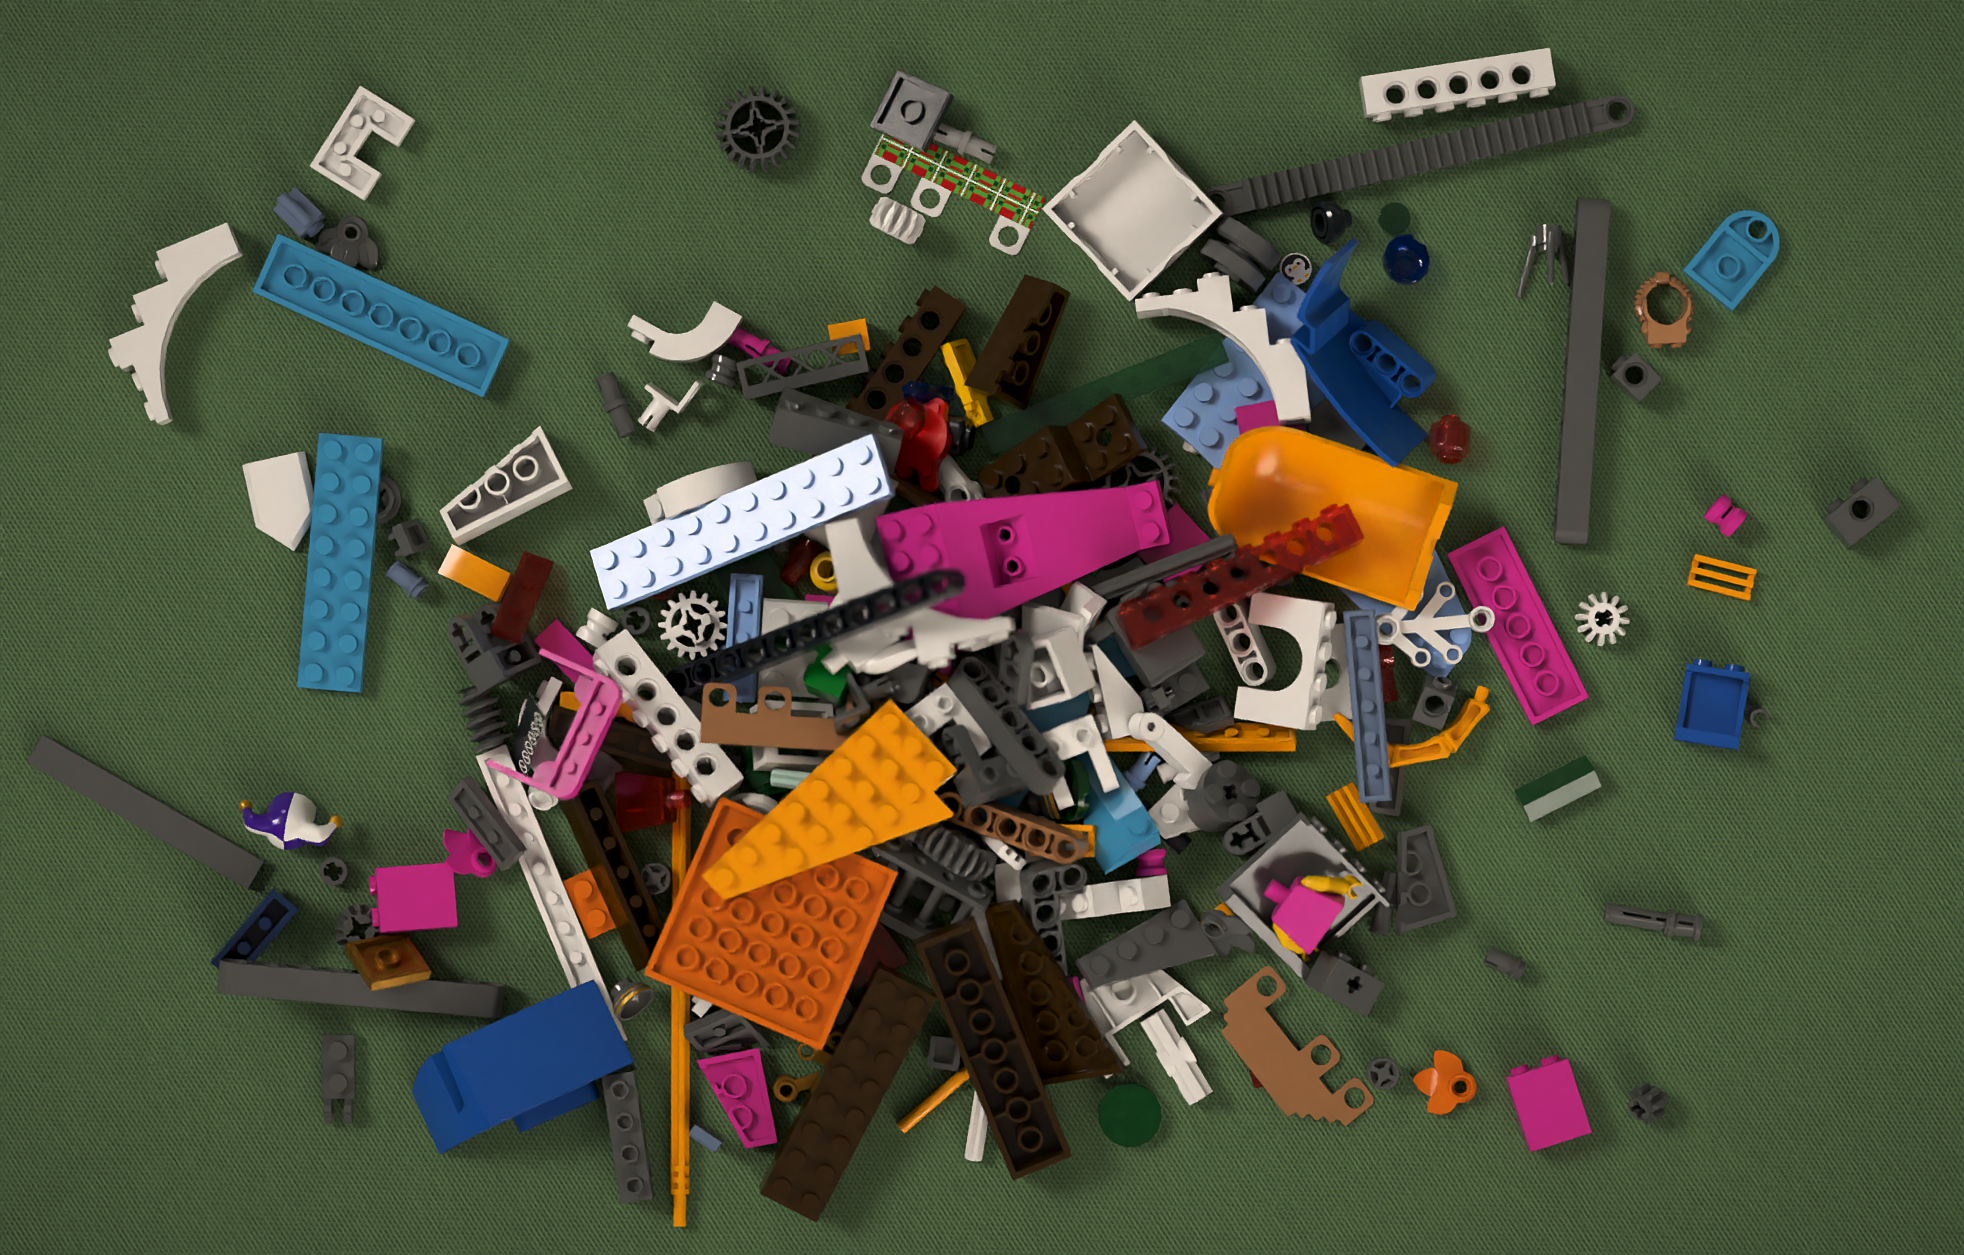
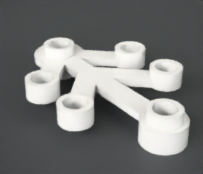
M1444 581L1437 585L1435 595L1414 620L1401 621L1408 612V609L1396 606L1391 613L1377 615L1378 641L1381 645H1396L1410 657L1411 663L1415 667L1423 668L1430 663L1431 655L1429 651L1425 648L1416 647L1403 635L1416 633L1442 654L1445 663L1454 665L1462 659L1463 653L1461 648L1457 645H1451L1435 631L1471 627L1475 632H1486L1494 625L1495 615L1490 608L1478 606L1470 614L1433 618L1441 606L1455 595L1454 585ZM1441 586L1450 588L1451 594L1449 597H1443L1440 594ZM1424 591L1422 592L1418 603L1423 599ZM1477 614L1485 617L1486 622L1483 626L1476 624L1475 616ZM1382 624H1388L1391 627L1389 635H1383L1380 632ZM1449 649L1457 651L1458 657L1456 660L1448 659L1447 651ZM1417 652H1422L1426 655L1425 663L1420 664L1416 661L1415 655Z

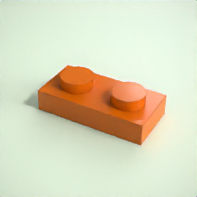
M590 869L562 881L588 939H592L616 927Z

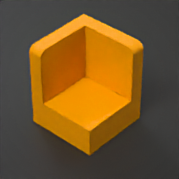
M865 318L828 325L830 340L861 333L865 353H871ZM856 341L843 344L836 356L858 353ZM837 346L832 347V353H834Z

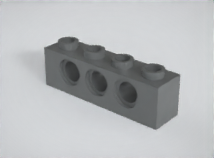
M636 1069L609 1073L602 1077L620 1203L653 1199L655 1195Z

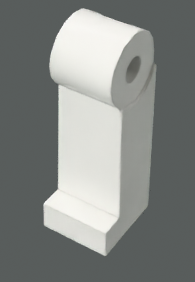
M1138 712L1131 717L1128 728L1132 737L1137 740H1144L1178 772L1173 781L1180 788L1195 790L1202 774L1213 764L1158 714Z

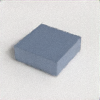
M698 1123L694 1125L689 1133L690 1137L712 1152H716L723 1141Z

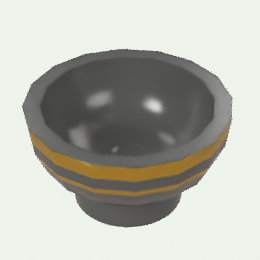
M1031 790L1027 792L1033 815L1042 814L1048 819H1062V813L1057 806L1053 792L1045 796L1035 794Z
M631 978L621 980L611 990V996L614 998V1014L619 1021H627L634 1018L651 1003L655 991L643 982H633Z

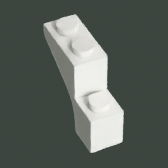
M1167 875L1084 885L1077 891L1058 895L1061 920L1171 907Z

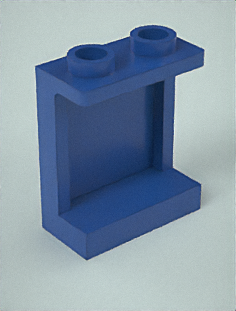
M1694 659L1693 664H1686L1674 740L1738 750L1750 673L1744 672V666L1726 664L1725 669L1713 668L1712 661Z

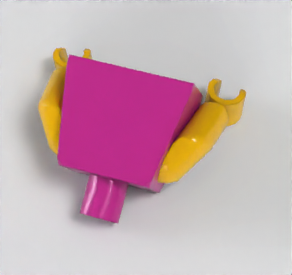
M1347 875L1344 878L1331 876H1307L1303 878L1297 876L1289 888L1273 879L1263 895L1277 904L1272 912L1271 919L1273 921L1272 927L1281 946L1296 954H1300L1304 962L1309 961L1308 954L1310 955L1313 950L1319 951L1317 947L1318 942L1344 907L1345 897L1341 894H1346L1352 900L1356 899L1358 895L1351 889L1354 886L1361 887L1363 884L1354 875Z

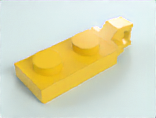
M963 338L940 346L944 363L949 368L955 383L956 393L961 398L966 410L965 415L970 419L971 425L979 427L993 421V416L987 404V397L964 385L976 363L968 339Z

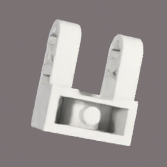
M946 682L905 713L930 741L929 736L942 725L949 724L951 727L962 724L967 728L979 756L991 748V743L986 734L957 699ZM954 773L945 782L951 779L954 776Z
M1091 713L1040 732L1061 760L1088 751L1104 793L1119 788L1118 781ZM1062 776L1052 791L1059 810L1074 805L1065 778Z

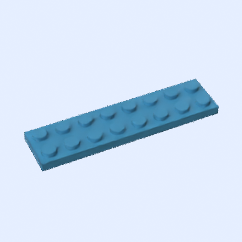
M282 234L277 235L252 291L485 398L511 341V339Z
M319 433L297 687L362 693L384 447L383 438Z

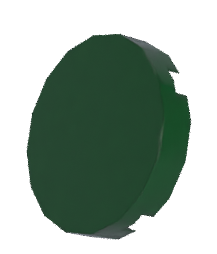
M1075 756L1062 760L1065 765L1063 776L1074 805L1060 811L1064 818L1069 821L1081 820L1086 816L1089 809V803H1084L1085 795H1089L1090 791L1088 773L1084 763L1081 760H1077L1078 758Z
M1136 1083L1120 1084L1110 1089L1102 1098L1098 1109L1099 1124L1104 1135L1113 1143L1124 1147L1140 1146L1150 1141L1158 1132L1162 1120L1161 1106L1156 1096L1146 1087Z

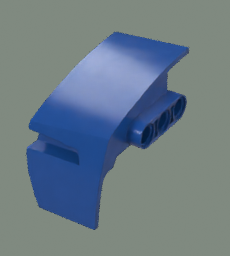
M1353 238L1331 256L1318 272L1297 314V318L1304 324L1292 334L1290 343L1311 377L1339 414L1384 461L1394 468L1428 436L1425 431L1397 406V403L1404 395L1409 398L1421 395L1434 382L1435 370L1429 362L1382 323L1372 319L1364 321L1350 309V298L1341 291L1340 279L1358 243ZM1364 334L1370 338L1371 342L1367 341ZM1388 355L1392 356L1395 362L1391 361ZM1413 375L1419 379L1420 383L1413 378Z
M593 979L441 1047L443 1051L431 1055L421 1066L413 1085L412 1094L438 1152L442 1154L467 1139L511 1119L514 1120L519 1133L584 1106L601 1097L594 1080L634 1063Z

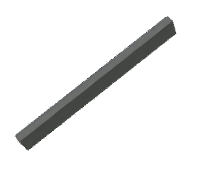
M42 735L27 763L247 889H250L265 863L259 857L46 735Z

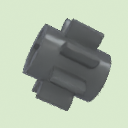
M1646 1082L1628 1093L1632 1100L1627 1106L1630 1114L1636 1120L1644 1121L1648 1125L1666 1115L1662 1107L1668 1101L1666 1100L1665 1093L1659 1087L1650 1086L1649 1082Z

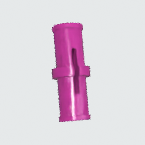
M741 326L737 327L729 341V344L736 346L753 358L781 352L771 346L770 341L766 338L761 340L744 330ZM789 357L780 359L774 370L784 376L793 360ZM775 360L765 362L764 364L768 365L769 367H772Z

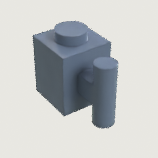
M296 187L289 194L284 192L278 198L279 204L273 211L302 239H305L307 236L313 238L324 227L322 221L326 216Z

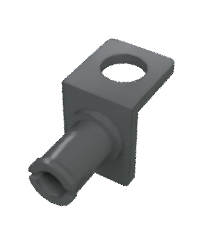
M851 673L846 675L848 691L857 707L833 718L834 729L837 735L863 725L870 718L869 704L894 694L893 686L887 675L862 687L859 684L857 685ZM857 716L852 722L843 724L848 718Z

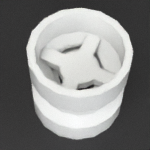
M591 608L587 615V625L580 626L576 635L599 648L607 642L606 636L614 632L619 623Z

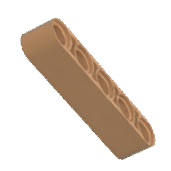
M957 789L942 793L939 796L954 812L952 817L945 820L1063 864L1072 863L1083 858L1089 850L1088 839L1081 832L1004 803L991 801L965 808ZM951 797L958 801L959 809L957 812L950 805ZM980 808L987 812V822L980 819ZM1009 818L1016 823L1017 829L1015 833L1011 832L1008 828ZM1038 829L1045 834L1046 841L1044 844L1040 843L1037 839L1036 833ZM1067 840L1071 841L1075 847L1074 855H1071L1066 850L1065 844Z

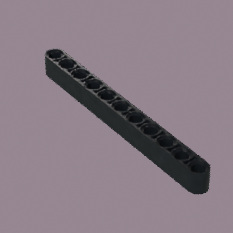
M935 568L676 667L668 672L666 680L679 696L700 695L703 693V688L707 683L729 684L955 598L965 590L966 578L963 572L957 568ZM944 577L946 578L947 582L946 588L944 587L943 583ZM918 588H919V590H920V596H919V598H918V596H917V589H918ZM891 598L893 599V608L890 603ZM865 608H866V610H867V616H866V618H865V615H864ZM839 619H840V622H841L840 628H839V625H838V620H839Z

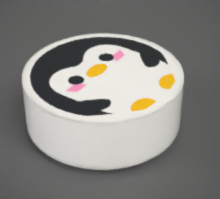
M1300 253L1287 255L1279 267V273L1296 286L1305 283L1312 271L1309 259Z

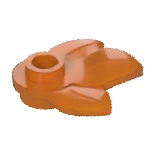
M1435 1050L1433 1056L1434 1068L1420 1071L1413 1077V1082L1421 1092L1431 1096L1428 1100L1427 1111L1442 1115L1451 1112L1457 1103L1470 1101L1476 1093L1477 1085L1473 1076L1463 1071L1461 1060L1456 1055L1444 1050ZM1458 1081H1464L1466 1084V1089L1462 1093L1455 1091L1454 1086Z

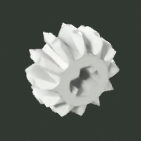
M881 197L871 212L872 215L869 221L872 226L904 243L914 244L923 231L925 219L921 214L888 197Z
M1601 592L1599 602L1594 594H1590L1588 600L1591 606L1584 602L1579 603V608L1586 612V614L1575 615V620L1585 622V625L1577 628V632H1584L1587 629L1590 631L1585 637L1586 642L1592 641L1595 635H1597V646H1603L1605 636L1610 644L1616 643V637L1613 631L1620 636L1626 634V631L1618 625L1630 623L1629 618H1620V613L1627 611L1628 608L1626 605L1618 609L1615 607L1620 599L1618 596H1614L1607 603V592ZM1606 612L1609 615L1606 618L1610 619L1609 624L1598 626L1595 622L1599 620L1595 619L1596 613Z

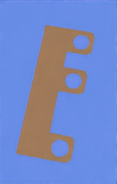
M707 683L703 688L700 743L835 751L847 740L846 737L852 735L859 728L857 727L837 735L834 729L833 718L791 716L792 692L787 687H761L758 691L757 714L735 713L737 690L732 684ZM717 688L726 690L730 695L729 702L722 707L714 706L709 700L711 691ZM770 692H779L784 696L785 704L778 710H771L764 703L765 696ZM850 693L847 695L846 711L853 709L854 700ZM880 700L873 702L874 708L870 713V717L880 709ZM857 716L848 718L843 724L852 722Z

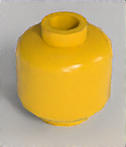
M824 551L813 559L810 566V577L817 588L830 594H838L839 590L831 551Z

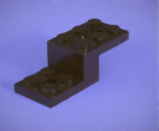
M1114 393L1068 426L1045 425L976 475L987 498L1075 491L1080 488L1087 490L1147 450V447L1121 394ZM1106 429H1108L1112 435L1111 442L1108 446H1106L1102 440L1103 433ZM1015 477L1020 480L1021 484L1017 494L1012 490V481Z

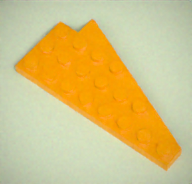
M889 699L703 873L702 877L725 900L948 819L954 815V812L934 791L957 769L907 715Z

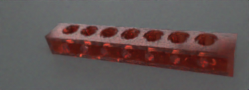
M1337 503L1332 504L1320 511L1321 516L1311 521L1309 517L1302 518L1291 525L1292 530L1283 534L1280 530L1265 536L1263 538L1264 543L1253 547L1252 544H1247L1234 552L1236 556L1224 561L1223 557L1217 558L1206 564L1207 569L1198 574H1195L1194 570L1187 572L1177 578V584L1168 588L1165 584L1157 586L1148 592L1149 597L1138 601L1137 598H1132L1119 606L1121 610L1117 611L1115 619L1131 651L1142 648L1361 545L1365 536L1348 503L1341 507H1338ZM1319 528L1328 529L1332 534V539L1329 541L1319 539L1316 530ZM1292 541L1299 542L1303 546L1304 552L1302 554H1293L1288 549V543ZM1261 555L1271 556L1275 561V566L1272 568L1262 566L1259 557ZM1234 568L1242 569L1246 573L1247 579L1244 581L1234 580L1230 570ZM1213 582L1218 588V593L1214 595L1206 594L1202 590V583ZM1176 595L1185 596L1189 601V606L1187 608H1178L1173 603V597ZM1150 608L1155 609L1159 612L1161 619L1157 622H1150L1145 618L1144 611Z

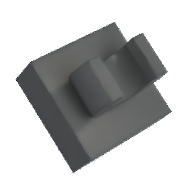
M419 518L392 527L393 533L387 537L389 541L396 539L400 550L394 552L395 556L403 555L406 557L431 548Z

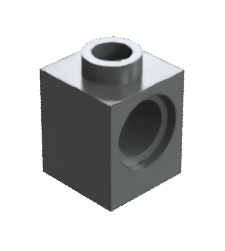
M1635 352L1629 357L1623 354L1611 366L1615 372L1609 377L1635 404L1639 403L1662 380ZM1628 368H1635L1640 372L1641 380L1639 384H1631L1626 380L1625 372Z
M1427 674L1414 705L1412 720L1442 730L1454 702L1457 685L1444 676L1437 675L1434 677ZM1431 696H1438L1443 701L1440 703H1434L1430 701L1428 698Z

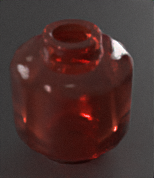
M1442 416L1441 420L1434 422L1430 427V454L1436 457L1439 463L1458 464L1462 462V458H1465L1471 449L1470 426L1460 421L1459 416Z

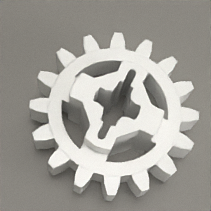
M691 591L690 598L686 599L683 593H679L680 601L678 603L672 600L668 601L671 607L670 611L661 610V614L666 617V622L658 623V627L666 629V633L661 635L660 638L661 640L670 639L671 643L667 649L671 651L676 647L679 648L678 657L680 658L686 652H689L691 660H695L696 653L698 652L703 657L708 656V648L718 651V647L715 644L717 639L722 641L726 639V637L720 634V629L727 628L726 623L720 622V618L724 617L726 613L725 611L717 612L715 610L719 605L717 600L710 604L707 602L709 596L707 593H704L701 599L697 598L696 591ZM691 604L704 606L710 612L703 615L694 612ZM680 609L682 618L678 625L672 627L673 618ZM688 611L694 620H701L702 625L698 626L699 639L691 630H685V626L689 624ZM715 624L714 632L706 642L704 637L708 626ZM683 636L691 638L695 647L685 646L677 638Z

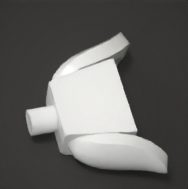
M839 592L828 609L845 603L840 600ZM865 608V611H864L865 618H866V616H867V610H866V608ZM840 619L838 620L839 628L841 625ZM878 626L829 645L833 650L821 660V663L833 675L845 664L856 674L862 671L867 674H881L917 658L918 654L915 640L900 642L899 637L890 638L889 633H881Z

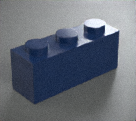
M274 886L213 956L210 963L219 969L220 959L255 961L298 911L299 906Z

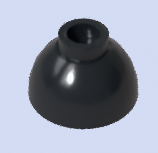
M1317 201L1310 213L1312 232L1315 238L1324 245L1335 242L1344 234L1345 229L1350 228L1352 225L1350 211L1342 209L1338 204L1331 201Z

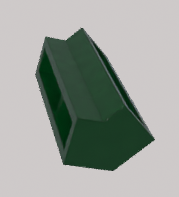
M1584 755L1514 791L1525 816L1532 822L1602 786L1587 756Z

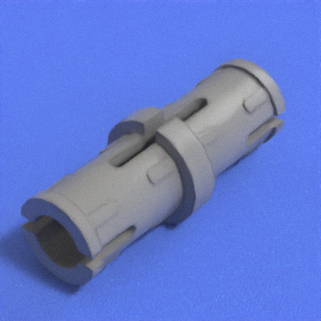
M941 123L938 130L948 135L945 136L937 132L933 139L934 141L936 140L957 149V153L961 155L967 153L987 162L989 165L991 164L993 156L982 152V150L984 149L995 154L998 145H993L972 136L973 132L966 130V132H962L945 123Z

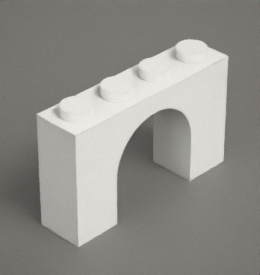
M1252 591L1248 623L1280 628L1293 635L1302 651V667L1296 680L1290 686L1280 691L1251 686H1238L1233 718L1302 730H1316V726L1320 723L1322 717V707L1320 706L1321 693L1325 691L1327 685V676L1324 674L1326 661L1329 660L1332 652V645L1329 640L1331 629L1334 628L1337 618L1336 611L1334 610L1335 603Z

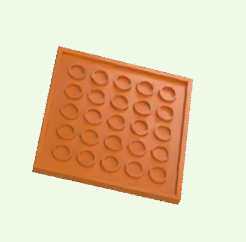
M720 796L644 975L822 1051L898 872L860 855L851 853L724 900L705 881L702 874L765 815Z

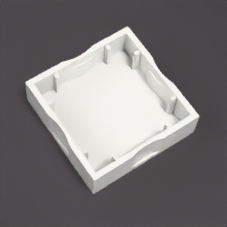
M1135 120L1101 152L1097 160L1088 169L1073 178L1042 208L1061 230L1086 252L1096 263L1098 269L1129 302L1136 299L1224 215L1219 207Z

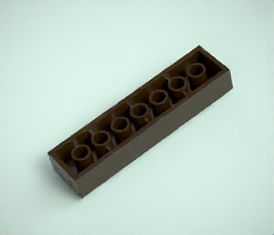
M974 915L914 939L919 956L1012 1180L1014 1181L1072 1157L1066 1138Z
M878 961L759 1185L761 1195L817 1223L937 998L932 988Z

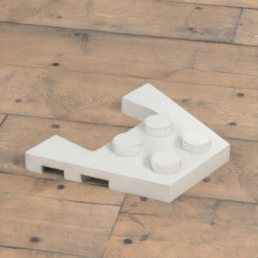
M1163 970L1091 990L1085 978L1079 981L1087 1009L1125 1066L1130 1064V1062L1113 1037V1034L1160 1003L1169 999L1186 1026L1211 1011L1206 1004Z

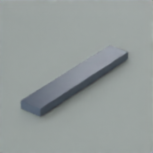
M1376 609L1343 611L1359 803L1392 801Z

